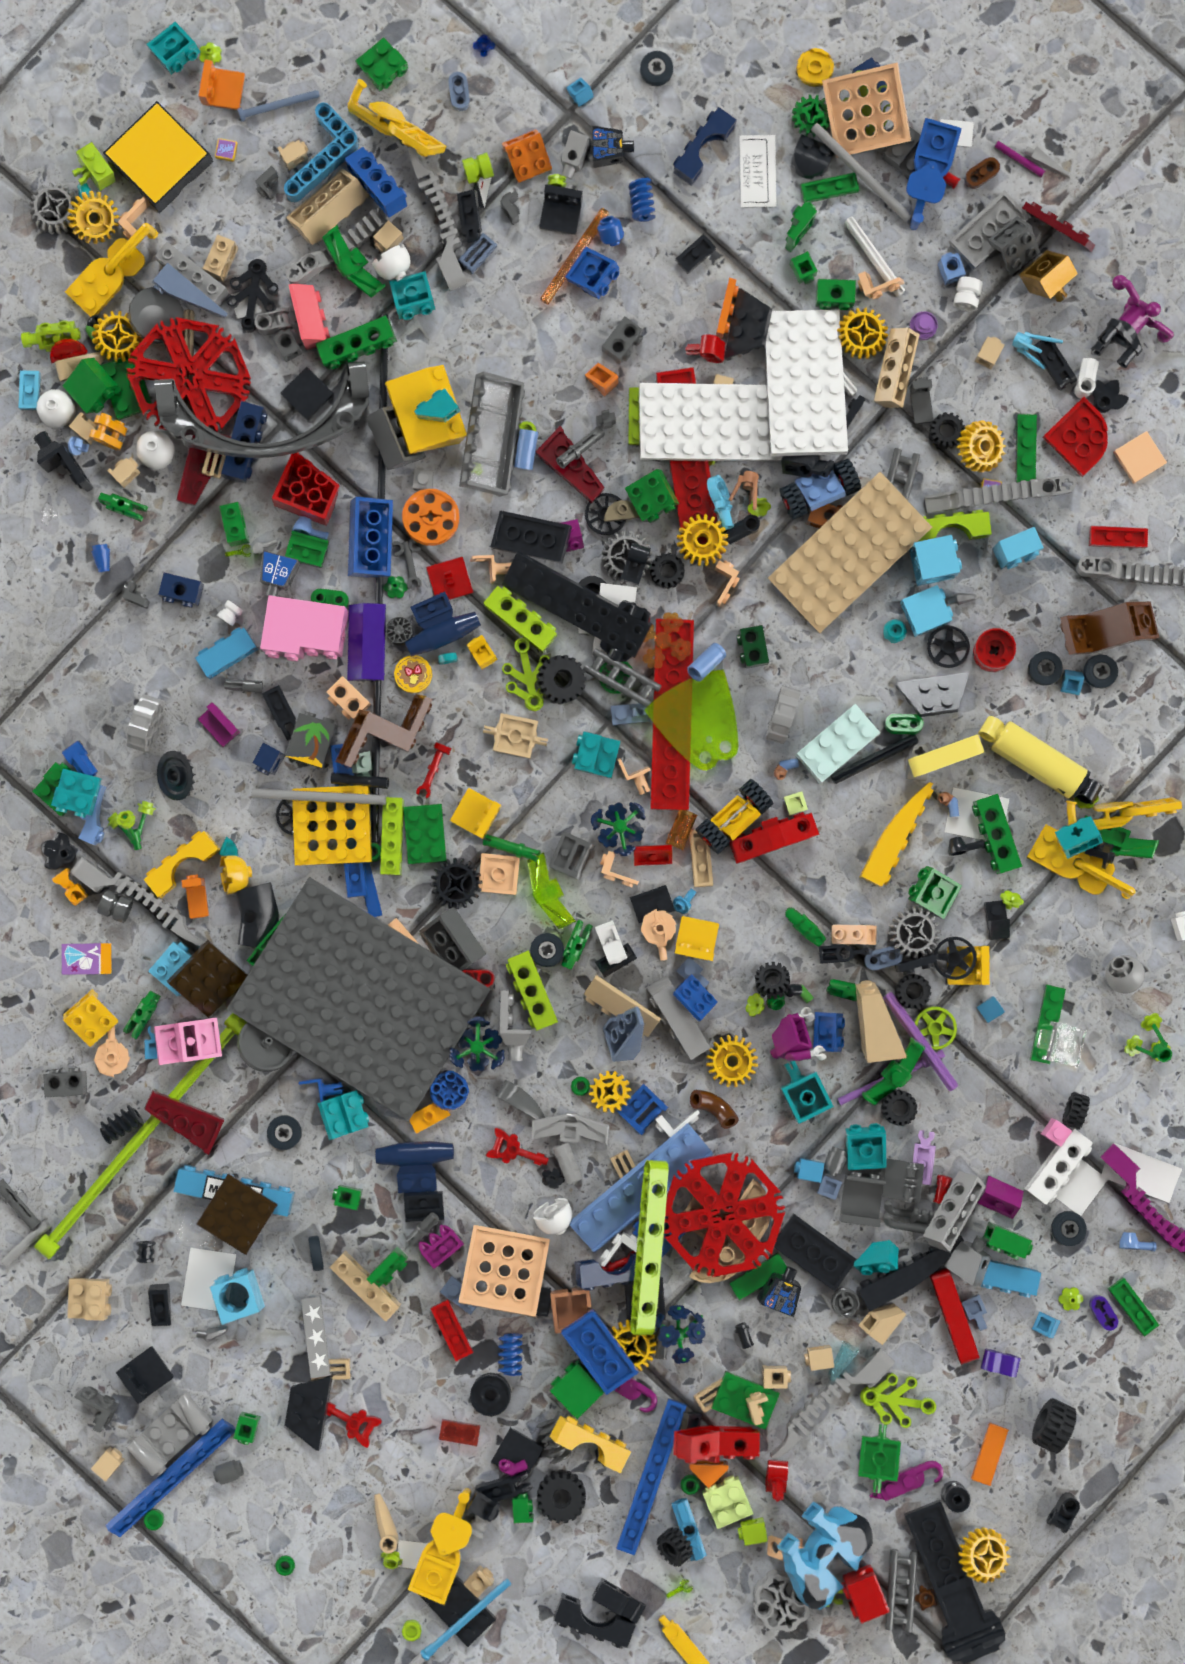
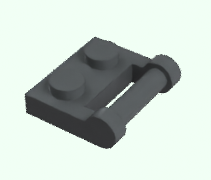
M563 831L548 867L580 880L583 867L590 851L594 849L595 845ZM578 845L584 847L574 871L568 868Z

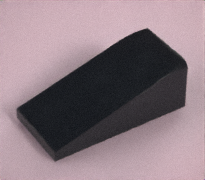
M152 1284L148 1289L151 1325L169 1326L171 1325L169 1284Z

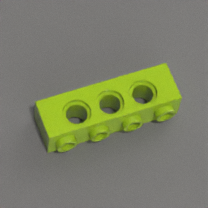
M497 586L484 601V607L520 636L527 639L540 652L544 653L557 637L555 632L557 629L549 622L547 624L540 620L542 617L534 610L530 612L526 609L527 605L519 598L515 600L511 597L512 593L503 586L501 589ZM505 602L512 604V608L508 611L501 608ZM519 614H525L527 619L525 622L520 623L516 620V617ZM540 626L542 628L541 633L538 635L531 632L532 627Z
M386 797V805H383L381 875L402 876L403 798Z
M528 950L507 959L508 963L505 965L509 974H513L516 981L513 984L516 992H521L523 999L520 1001L524 1011L528 1009L531 1016L528 1017L531 1028L535 1027L536 1031L557 1023L558 1019L530 951ZM521 968L529 970L528 978L521 979L518 972ZM528 986L536 988L537 993L535 996L529 997L526 994ZM537 1003L542 1004L544 1007V1012L540 1015L533 1012V1006Z

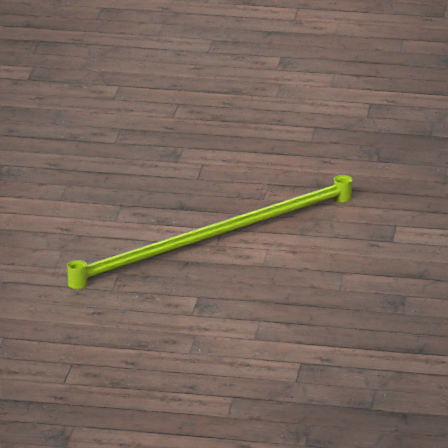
M234 1013L226 1019L224 1025L227 1027L219 1035L221 1050L235 1034L239 1035L241 1029L247 1023V1021ZM215 1057L198 1060L168 1096L180 1100ZM153 1115L149 1117L49 1236L45 1234L34 1246L36 1250L48 1260L59 1250L61 1246L58 1242L161 1122Z

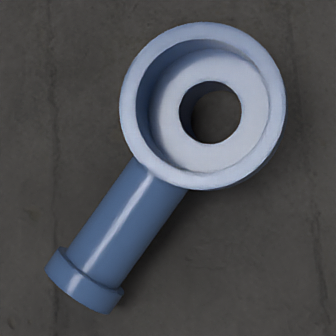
M304 516L299 517L292 531L327 540L329 532L313 529L311 519Z
M1123 1232L1119 1248L1151 1250L1155 1252L1156 1242H1138L1136 1233Z

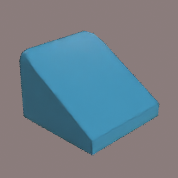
M582 78L566 87L578 106L583 105L594 97L591 87Z
M1065 669L1060 691L1080 695L1084 674Z
M991 996L976 1007L987 1023L1005 1013V1010L994 996Z
M1039 1312L1032 1330L1053 1339L1061 1321Z

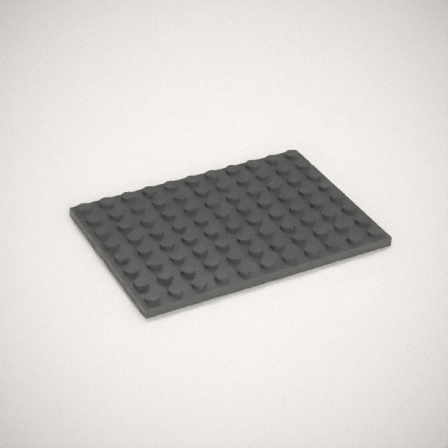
M309 877L227 1009L409 1121L450 1056V1048L453 1047L454 1049L469 1025L467 1022L473 1019L491 988Z

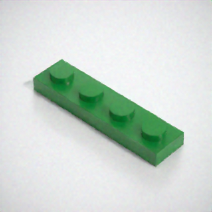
M1018 414L1016 416V483L1024 480H1036L1037 415Z
M1045 985L1029 1060L1050 1064L1066 989Z

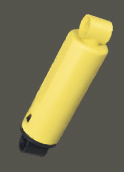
M988 716L978 732L981 738L993 743L991 746L992 751L1071 801L1077 797L1083 803L1093 804L1102 789L1100 783L1089 778L1091 774L1089 770L1011 721L1004 725L998 718Z

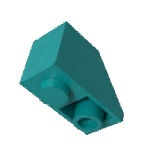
M444 388L442 391L440 389L433 393L432 398L427 402L423 401L418 404L414 412L419 419L447 422L461 410Z
M891 1240L873 1242L854 1262V1267L863 1275H872L877 1272L888 1273L892 1270H898L899 1248Z

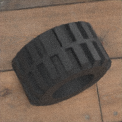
M1055 1398L1049 1399L1036 1418L1032 1432L1033 1443L1054 1454L1062 1451L1074 1431L1077 1418L1076 1409Z

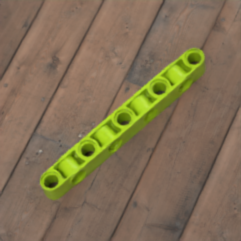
M646 1160L644 1164L630 1324L632 1335H653L655 1332L669 1172L667 1161ZM657 1185L656 1192L652 1193L653 1186ZM651 1224H653L654 1228L651 1232H649V1227ZM650 1263V1269L645 1271L646 1265ZM647 1303L646 1309L642 1311L643 1304Z

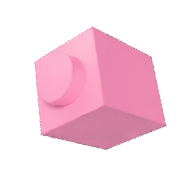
M1051 1118L1041 1134L1054 1144L1062 1147L1072 1130L1058 1120Z

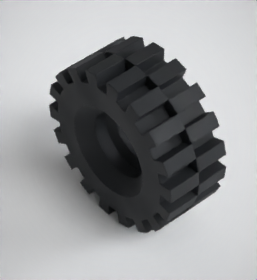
M557 655L546 660L539 667V673L536 674V679H538L536 685L540 688L539 693L543 694V698L549 699L551 703L564 704L577 699L583 693L582 690L586 686L584 682L587 681V678L584 677L585 669L580 667L582 664L580 662L577 663L573 657L569 658L568 655ZM558 672H564L569 678L568 684L565 687H560L555 683L554 678Z
M559 1470L556 1473L552 1471L549 1476L546 1475L544 1480L540 1482L537 1492L538 1508L542 1511V1515L544 1517L547 1516L551 1522L555 1520L558 1524H560V1521H564V1524L568 1523L570 1519L573 1521L577 1515L580 1516L586 1501V1490L582 1480H579L576 1474L573 1475L568 1470L567 1472ZM558 1490L567 1491L569 1494L568 1502L565 1504L556 1503L554 1500L555 1492Z

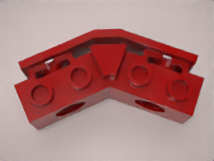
M804 812L793 815L794 819L791 820L788 817L781 820L774 817L761 822L762 826L751 830L752 834L746 836L745 833L740 834L735 840L730 842L736 864L820 835L813 814L805 815ZM749 841L752 842V848L749 846Z
M715 1425L674 1431L673 1455L684 1459L685 1463H696V1460L720 1463V1456H723L725 1459H735V1456H743V1459L753 1460L760 1455V1431L749 1426ZM737 1440L744 1441L741 1446L734 1445Z

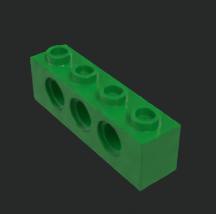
M383 316L318 342L316 346L323 365L327 369L333 370L339 368L345 362L350 363L358 360L360 356L372 355L380 348H389L393 346V343L397 342L390 320L387 316ZM374 334H379L377 340L371 341V337ZM356 341H361L359 347L353 348ZM339 348H344L342 354L336 355V351Z
M995 794L973 801L972 811L975 817L978 816L980 822L978 829L980 834L985 837V850L991 855L992 860L990 864L992 870L996 871L997 874L1023 867L999 795ZM987 811L992 812L994 815L992 822L987 821L985 818ZM994 829L1000 833L998 840L992 838L991 833ZM1000 847L1006 851L1004 858L998 856V849Z

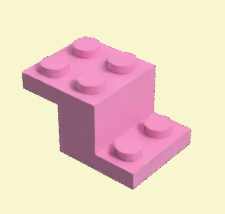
M217 1018L154 1026L159 1065L222 1056Z

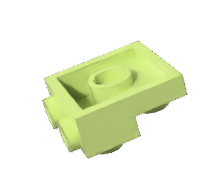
M728 1476L723 1479L722 1483L717 1485L714 1483L710 1488L706 1486L705 1490L702 1491L717 1529L753 1515L752 1508L738 1476Z

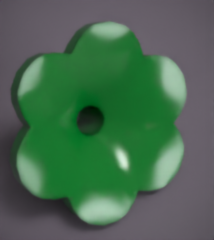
M390 576L384 585V590L389 598L404 597V592L408 590V586L404 583L403 577L398 576L395 578Z

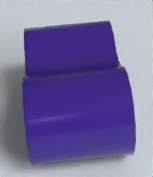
M985 1348L981 1369L1016 1378L1021 1358Z

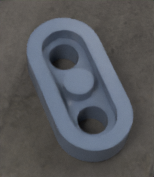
M454 72L448 79L451 104L455 110L464 111L470 105L467 78L462 72ZM461 82V85L456 86L455 83ZM459 100H463V101H464L463 104H458L457 102H458Z
M894 946L874 950L870 955H865L864 964L870 970H878L899 964L903 955L900 954L901 950L899 948L894 949ZM890 952H893L895 954V958L893 960L889 958ZM871 957H875L877 959V962L875 964H871Z

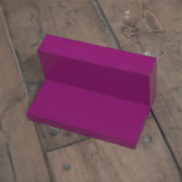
M211 702L207 706L208 710L198 720L221 746L225 747L240 731L217 705Z
M988 1175L986 1187L977 1203L1013 1219L1021 1208L1024 1191Z

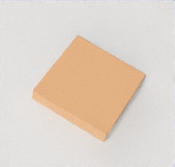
M1147 431L1113 452L1133 484L1167 463Z
M481 853V876L479 880L482 881V884L478 886L482 889L481 892L516 895L520 858Z

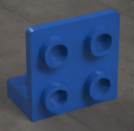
M692 974L673 992V995L699 1022L718 1003L713 995Z

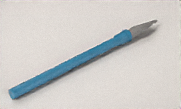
M506 1578L437 1640L429 1644L425 1649H422L420 1654L409 1664H422L425 1660H429L438 1648L511 1585V1582Z

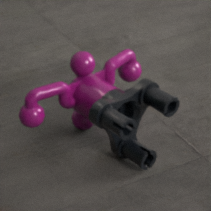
M1117 275L1112 281L1113 287L1116 290L1126 288L1130 297L1124 306V313L1119 319L1111 318L1107 323L1106 329L1098 336V341L1092 346L1091 350L1096 355L1101 356L1109 344H1119L1127 349L1117 360V363L1121 367L1127 368L1135 356H1139L1143 351L1137 334L1145 325L1159 330L1157 332V339L1162 343L1170 341L1174 337V333L1163 323L1152 318L1160 314V304L1157 302L1147 304L1140 300L1131 281L1123 275Z

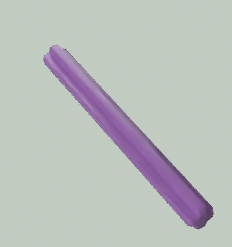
M892 992L886 994L883 1000L908 1035L925 1046L922 1054L949 1091L957 1088L958 1083Z

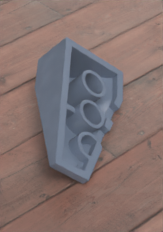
M169 263L163 267L152 281L155 284L153 286L154 289L160 294L165 293L168 296L222 318L228 315V313Z
M639 1007L629 1009L623 1014H618L617 1017L609 1018L602 1029L612 1061L634 1060L641 1051L644 1022Z

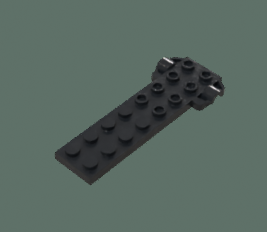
M520 551L516 553L502 583V586L599 638L601 640L600 647L614 661L627 662L631 657L635 658L652 626V623H650L651 613L646 608H641L636 603L623 600L617 605Z
M939 1499L904 1513L947 1622V1626L941 1629V1642L947 1656L953 1662L962 1661L965 1664L1000 1650L999 1646L1005 1641V1630L1000 1618L992 1609L984 1610L972 1578H969L967 1572L962 1570L964 1565L958 1562L962 1559L958 1555L961 1550L941 1500Z

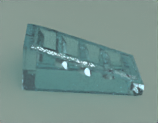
M843 1341L834 1360V1368H831L828 1373L830 1380L835 1381L860 1351L858 1347Z

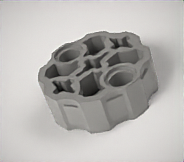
M782 685L765 739L784 745L797 709L800 690Z
M145 694L140 697L128 726L127 747L147 753L151 751L163 723L165 714L164 700Z
M771 1570L755 1584L753 1606L756 1616L761 1619L766 1628L772 1631L784 1630L785 1632L795 1630L801 1622L806 1621L810 1610L809 1607L795 1596L796 1593L792 1587L791 1580L785 1571ZM775 1578L778 1581V1584L774 1585L773 1579ZM778 1593H781L784 1599L785 1608L782 1607L779 1601ZM761 1603L768 1605L765 1610L758 1609V1606ZM789 1616L790 1622H786L785 1617Z

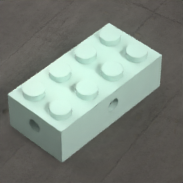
M854 704L795 756L816 781L821 784L880 734V732L860 708Z

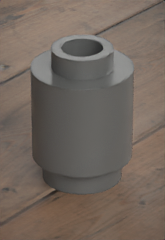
M832 1146L825 1160V1173L835 1177L837 1173L841 1174L847 1159V1151Z
M231 1460L217 1465L216 1470L213 1471L215 1481L221 1485L240 1479V1476L244 1475L240 1460Z

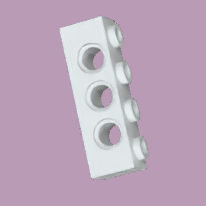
M1069 1128L1072 1132L1062 1147L1057 1145L1024 1188L1046 1205L1048 1202L1052 1203L1057 1196V1190L1066 1185L1069 1180L1067 1178L1069 1174L1078 1169L1081 1158L1083 1156L1086 1157L1092 1150L1090 1146L1093 1142L1074 1128ZM1074 1146L1076 1153L1074 1156L1069 1157L1068 1149ZM1059 1162L1064 1164V1169L1061 1172L1056 1170V1165ZM1051 1177L1053 1183L1050 1187L1046 1188L1044 1181Z

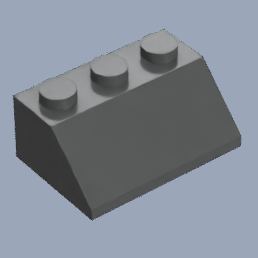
M393 406L380 408L366 416L368 426L372 431L387 470L400 468L426 458L424 451L408 454Z
M455 907L442 913L419 931L434 954L461 971L486 955Z

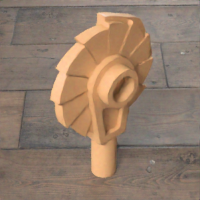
M655 909L644 916L641 932L647 942L657 945L660 960L663 961L667 960V941L671 940L674 933H676V922L671 914L666 913L664 910L657 911Z
M115 1026L107 1032L108 1039H106V1043L98 1047L94 1058L99 1072L110 1077H114V1074H121L128 1067L127 1064L130 1060L128 1049L122 1043H118V1040L115 1038Z

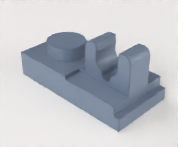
M640 703L611 706L613 726L651 722L649 708Z
M451 1276L440 1293L471 1315L477 1306L459 1303L462 1283Z

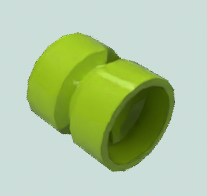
M487 152L477 155L476 159L469 157L462 160L468 184L478 182L481 177L483 179L494 177Z

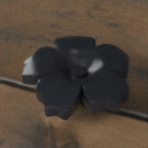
M553 1168L552 1172L549 1169H544L542 1172V1183L545 1186L549 1185L553 1189L559 1188V1185H562L565 1179L563 1176H560L561 1173Z

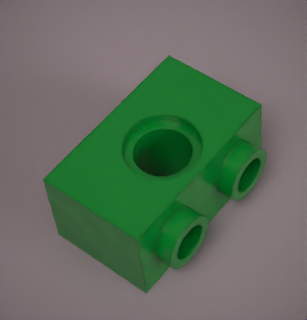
M818 279L816 283L815 307H820L823 310L831 309V307L839 308V310H850L855 304L856 280ZM837 292L840 298H833L831 293Z
M239 502L219 506L227 543L231 547L250 543L242 506Z

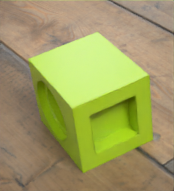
M763 1517L740 1521L741 1528H737L739 1540H743L745 1546L768 1542Z

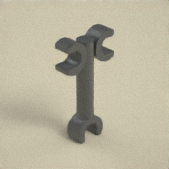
M413 539L403 543L399 541L392 543L393 547H401L400 551L395 552L394 555L399 557L404 554L409 575L407 580L409 589H412V581H417L418 586H422L421 580L416 576L412 552L418 553L421 551V548L412 547L413 543L416 542Z

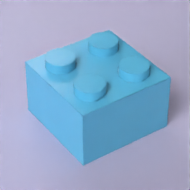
M1032 527L999 541L992 549L1000 568L1007 567L1009 570L1018 566L1022 560L1026 563L1035 559L1036 556L1040 555L1039 552L1044 547L1035 527Z

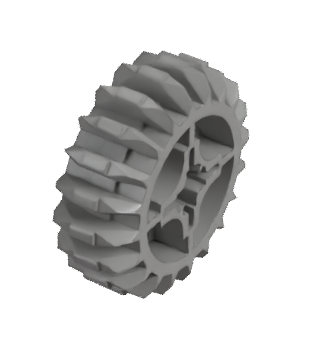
M58 182L55 187L53 183H49L48 188L42 185L43 190L36 189L38 195H32L34 201L29 202L30 207H32L29 209V213L33 215L31 219L33 222H36L35 225L41 228L43 232L49 231L53 235L56 230L57 234L60 235L63 229L68 233L67 227L73 220H67V216H72L73 213L67 212L64 217L63 214L68 210V207L72 210L74 209L70 202L73 201L77 204L78 201L75 199L77 195H74L75 192L72 189L69 190L68 186L64 185L62 187ZM55 196H61V197H64L65 199H62V198H61V199H58V200H57V199H54L53 197H55ZM52 203H54V205L56 206V211L58 214H56V212L54 211V206ZM56 218L57 221H48L45 219Z
M622 531V537L615 533L616 540L609 537L608 541L610 544H604L607 550H602L601 554L607 557L601 558V562H608L603 568H611L608 571V575L610 576L615 573L614 580L622 576L623 570L618 569L613 562L616 561V563L619 562L625 566L627 560L622 557H624L625 548L627 553L630 551L628 543H636L650 548V544L643 545L646 541L645 538H642L640 541L638 540L640 537L639 533L636 534L635 538L632 537V531L629 532V536H625V531ZM622 543V551L611 556L613 549ZM648 558L647 563H652V559ZM646 564L645 569L649 570L650 566Z
M915 906L911 907V913L908 908H904L905 915L900 911L897 912L900 919L892 918L896 925L889 924V927L894 928V931L888 932V935H894L895 937L890 939V943L897 942L894 945V949L901 947V955L907 951V958L911 956L912 952L914 958H918V952L921 957H925L924 950L929 954L932 953L929 946L937 947L933 940L940 941V938L936 937L935 933H941V930H935L934 928L940 925L939 922L932 923L936 917L931 916L928 918L929 910L922 914V907L916 912ZM911 916L920 918L913 926L903 921ZM925 922L929 927V938L922 931ZM900 927H902V929L905 930L907 934L904 943L900 938ZM915 927H918L917 933L919 936H914V938H911L912 932L910 931V929H915ZM916 939L925 943L917 949L909 947Z

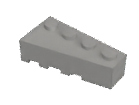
M667 976L646 987L652 996L650 1001L654 1008L658 1007L662 1012L659 1016L663 1023H668L671 1027L669 1033L674 1041L679 1040L681 1045L678 1048L684 1057L688 1055L690 1060L710 1049L709 1044L689 1011L673 995L676 989Z

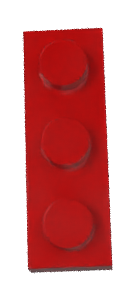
M1090 526L1089 546L1146 549L1148 547V528Z
M449 1299L431 1307L430 1309L455 1361L472 1354L474 1351Z

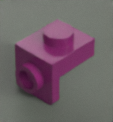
M578 519L562 522L572 526L566 552L584 548Z

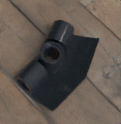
M271 882L241 889L235 893L241 914L238 945L257 947L278 923L279 911ZM247 912L255 914L253 922H248L245 919Z

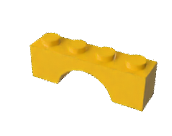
M206 831L195 833L191 837V842L187 845L184 843L176 849V854L172 857L170 855L161 861L162 865L157 869L154 867L146 873L147 877L143 880L158 898L164 897L176 887L175 872L180 863L189 858H198L207 862L220 851V847Z
M560 1415L549 1436L555 1443L570 1450H573L581 1443H595L598 1448V1460L604 1466L621 1473L631 1453L626 1448L627 1444L619 1439L613 1441L610 1439L611 1436L605 1432L600 1431V1433L594 1432L595 1429L590 1425L584 1423L582 1426L577 1424L578 1420L571 1416L565 1418Z

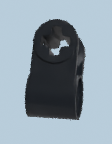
M1069 1492L1062 1494L1055 1507L1049 1513L1046 1521L1047 1524L1058 1527L1064 1534L1067 1533L1080 1510V1504L1076 1497ZM1067 1501H1074L1071 1507H1065Z

